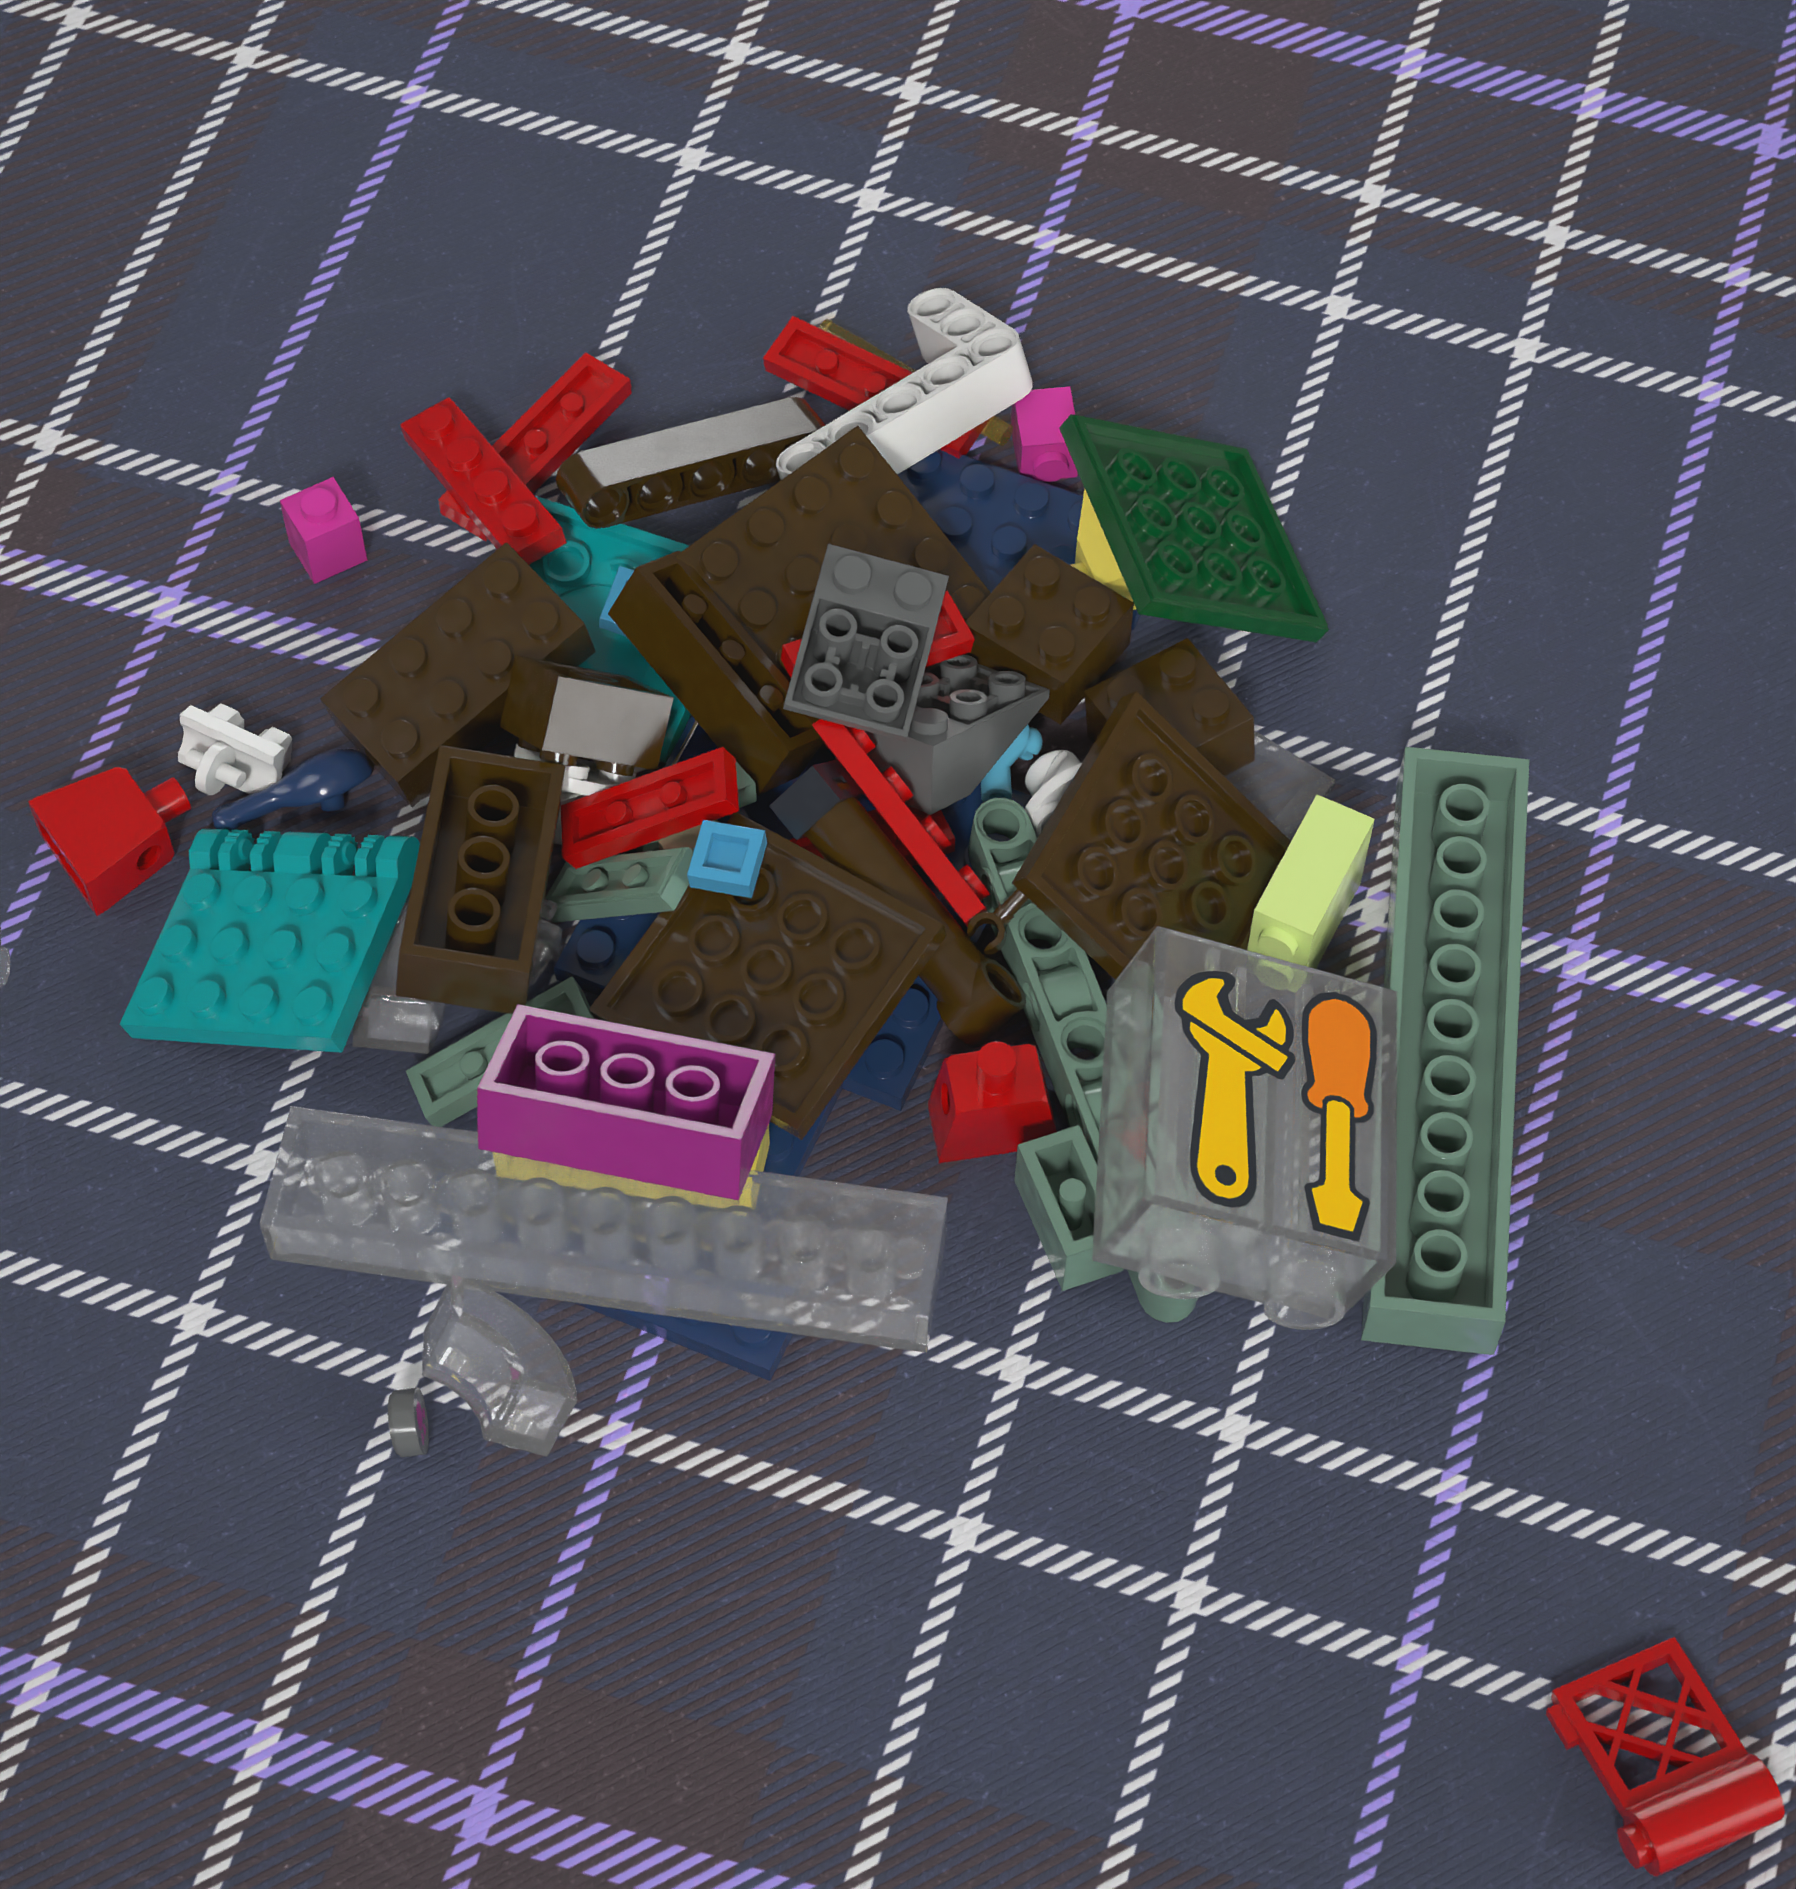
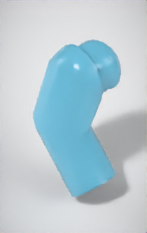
M1027 724L981 781V799L983 802L992 798L1012 799L1010 767L1018 757L1028 761L1033 758V754H1039L1043 740L1041 733L1037 729L1029 727Z

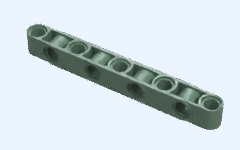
M992 798L980 805L973 819L968 846L969 860L974 873L990 893L989 896L983 899L984 906L990 913H993L1017 889L1012 884V881L1037 840L1030 818L1024 808L1014 800L1007 798ZM999 833L1005 835L1010 840L999 842L987 835ZM1028 899L1014 914V918L1006 925L1005 931L1007 936L1001 952L1010 974L1016 979L1026 997V1005L1023 1009L1069 1128L1077 1125L1080 1126L1128 1233L1125 1265L1139 1302L1145 1312L1155 1320L1166 1323L1178 1322L1188 1317L1195 1308L1207 1273L1204 1259L1191 1229L1185 1202L1086 952ZM991 924L995 936L997 937L999 930L996 926ZM1031 939H1041L1051 944L1052 948H1035L1028 941ZM1073 1048L1088 1049L1096 1058L1083 1060L1074 1056L1070 1050ZM1124 1159L1132 1161L1139 1167L1141 1172L1135 1174L1124 1173L1117 1169L1113 1162ZM1161 1275L1176 1276L1184 1282L1187 1289L1183 1291L1169 1290L1161 1285L1157 1277Z

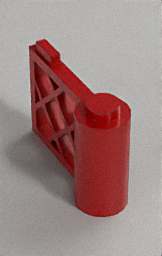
M1675 1637L1552 1691L1551 1701L1554 1706L1547 1708L1546 1716L1567 1750L1579 1745L1621 1815L1624 1826L1617 1831L1618 1840L1626 1858L1634 1868L1644 1867L1651 1875L1657 1877L1777 1823L1784 1818L1785 1808L1783 1799L1771 1772L1756 1755L1748 1754ZM1668 1663L1682 1686L1678 1703L1638 1691L1637 1688L1641 1674ZM1631 1679L1629 1688L1619 1685ZM1595 1694L1624 1703L1617 1729L1614 1730L1587 1721L1576 1703ZM1687 1697L1690 1698L1696 1709L1685 1706ZM1632 1706L1673 1719L1665 1746L1624 1733ZM1680 1722L1709 1730L1721 1750L1701 1758L1673 1749ZM1601 1743L1611 1746L1609 1755H1607ZM1619 1749L1660 1761L1656 1778L1628 1790L1614 1766ZM1668 1764L1678 1767V1769L1665 1774Z

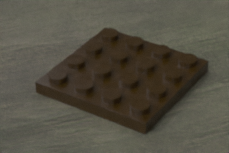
M856 426L676 555L678 559L697 571L789 683L791 678L780 659L782 647L784 644L800 640L803 637L828 544L949 576L945 591L949 592L965 621L991 593L859 426ZM824 742L818 749L821 755L829 750Z
M1135 691L1121 697L1013 879L1012 884L1185 1045H1189L1191 1043L1183 1033L1181 1017L1175 1012L1174 1001L1177 989L1191 975L1204 971L1227 972L1236 979L1246 960L1254 909L1289 847L1291 840Z
M735 812L726 824L765 830L767 846L752 898L691 888L688 885L674 911L660 912L590 1007L589 1012L597 1020L774 1053L773 1109L770 1122L803 1140L947 934L943 923Z

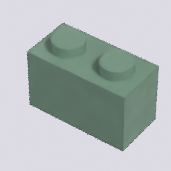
M1077 1125L1019 1144L1014 1181L1062 1291L1123 1271L1129 1236L1080 1126Z

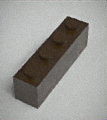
M679 550L636 567L609 610L608 615L717 747H724L736 758L738 764L755 782L756 794L758 796L799 777L823 744V740L812 726L819 718L783 709L790 684L789 681L697 571L676 557L680 553Z

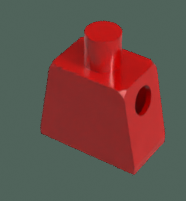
M122 767L109 769L28 801L41 837L96 916L107 911L172 860L175 853L165 823L191 809L184 790L174 777L143 793L127 769Z
M995 1041L987 1043L979 1051L955 1054L943 1060L928 1101V1111L939 1163L1017 1152L1019 1144L1057 1132L1048 1086L1035 1045L1009 1046L1004 1042Z

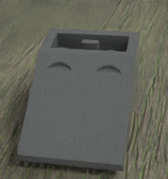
M828 544L783 709L906 742L949 576Z
M963 654L926 668L924 671L907 741L865 731L876 746L867 755L881 773L890 766L897 772L914 795L905 802L907 806L931 815L969 796L1049 699L1050 689L1025 681V677L1020 673L997 671L977 664V660L969 655Z

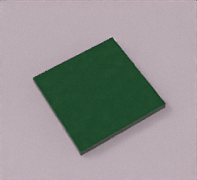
M1070 414L1059 427L1138 614L1316 643L1328 632V624L1247 449Z

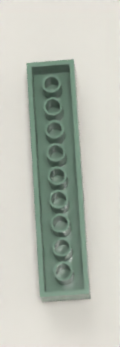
M1405 747L1396 787L1361 1340L1494 1355L1505 1324L1529 759Z

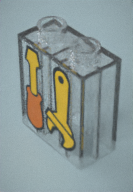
M1157 926L1107 991L1092 1261L1139 1272L1140 1284L1146 1290L1162 1297L1192 1299L1216 1291L1264 1303L1265 1315L1274 1323L1284 1327L1313 1330L1334 1325L1396 1264L1397 991Z

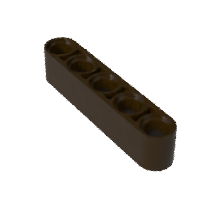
M789 397L580 451L571 455L562 463L557 471L556 484L588 527L595 529L606 528L781 481L776 467V460L779 455L788 447L826 424L805 399Z

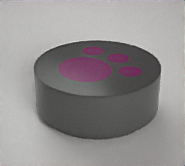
M418 1387L393 1390L388 1399V1423L392 1445L396 1454L401 1458L427 1454L429 1428L426 1406L421 1390Z

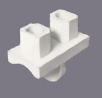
M220 703L208 713L190 705L180 714V724L183 726L184 735L178 752V762L197 770L195 787L198 791L207 795H215L225 784L250 795L279 781L282 778V771L291 761L292 738L290 734L271 727L270 729H265L257 736L244 730V719L240 716L239 712Z

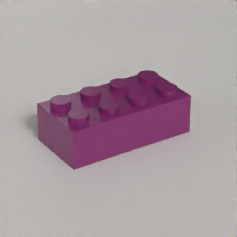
M518 1004L477 1087L478 1149L739 1201L772 1116L775 1054Z

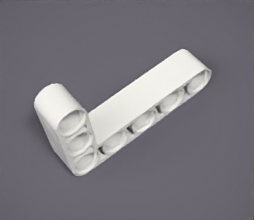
M936 288L917 295L909 303L908 313L922 357L928 364L784 450L776 460V467L781 480L856 426L861 428L896 474H899L1023 399L1033 388V381L1019 334L1015 329L953 290Z

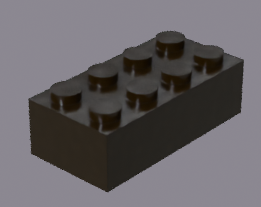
M506 542L322 696L320 700L339 730L361 753L371 759L376 770L411 807H414L431 792L440 745L480 751L504 730L500 727L516 655L580 666L596 651L585 623Z
M440 745L399 948L396 996L509 1014L514 1013L518 1004L526 1006L560 812L566 765Z

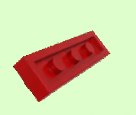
M792 316L763 357L765 371L849 411L913 373L795 316ZM989 419L943 446L940 450L959 459L962 455L966 456L989 422Z
M585 352L492 447L528 489L534 493L632 394L631 380ZM448 491L438 499L442 515L485 542L488 540Z
M450 397L400 424L405 441L496 549H499L507 542L529 565L567 543L560 524Z
M819 719L812 724L823 742L864 792L868 800L964 924L968 927V923L975 915L988 912L981 902L990 895L987 888L968 864L959 871L955 869L943 853L952 844L930 815L920 822L905 804L906 801L914 796L892 766L881 773L867 754L876 746L865 731Z

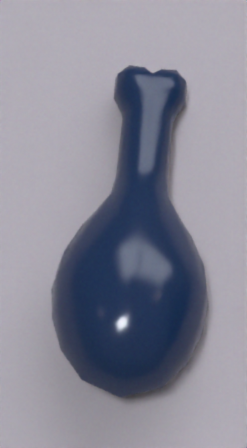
M335 749L317 754L302 762L275 784L235 802L216 807L212 812L215 829H227L231 832L249 821L286 807H301L320 803L321 810L323 811L339 810L345 807L343 793L369 778L374 771V763L367 755L354 749Z

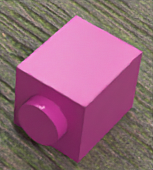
M1070 386L1031 390L1023 399L1012 405L1011 432L1018 474L1044 482L1077 477L1078 471L1059 429L1070 414L1075 415Z
M334 477L280 500L289 543L314 584L367 561L359 517Z

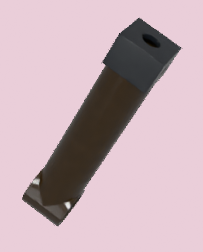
M833 760L811 766L770 805V808L796 840L807 837L826 861L944 924L947 936L923 968L919 977L938 999L936 1001L937 1010L953 1034L972 1047L981 1046L1025 1007L1026 997L1022 988L1007 969L1000 965L993 957H985L858 801L864 792L840 762Z

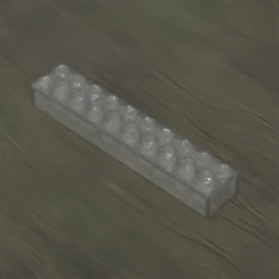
M291 1106L259 1225L271 1260L927 1353L947 1233L948 1197L751 1170L738 1201L478 1149V1132Z

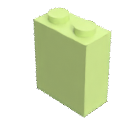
M1316 795L1254 909L1243 971L1244 975L1253 978L1257 984L1269 991L1285 992L1299 999L1301 998L1361 884L1374 818Z

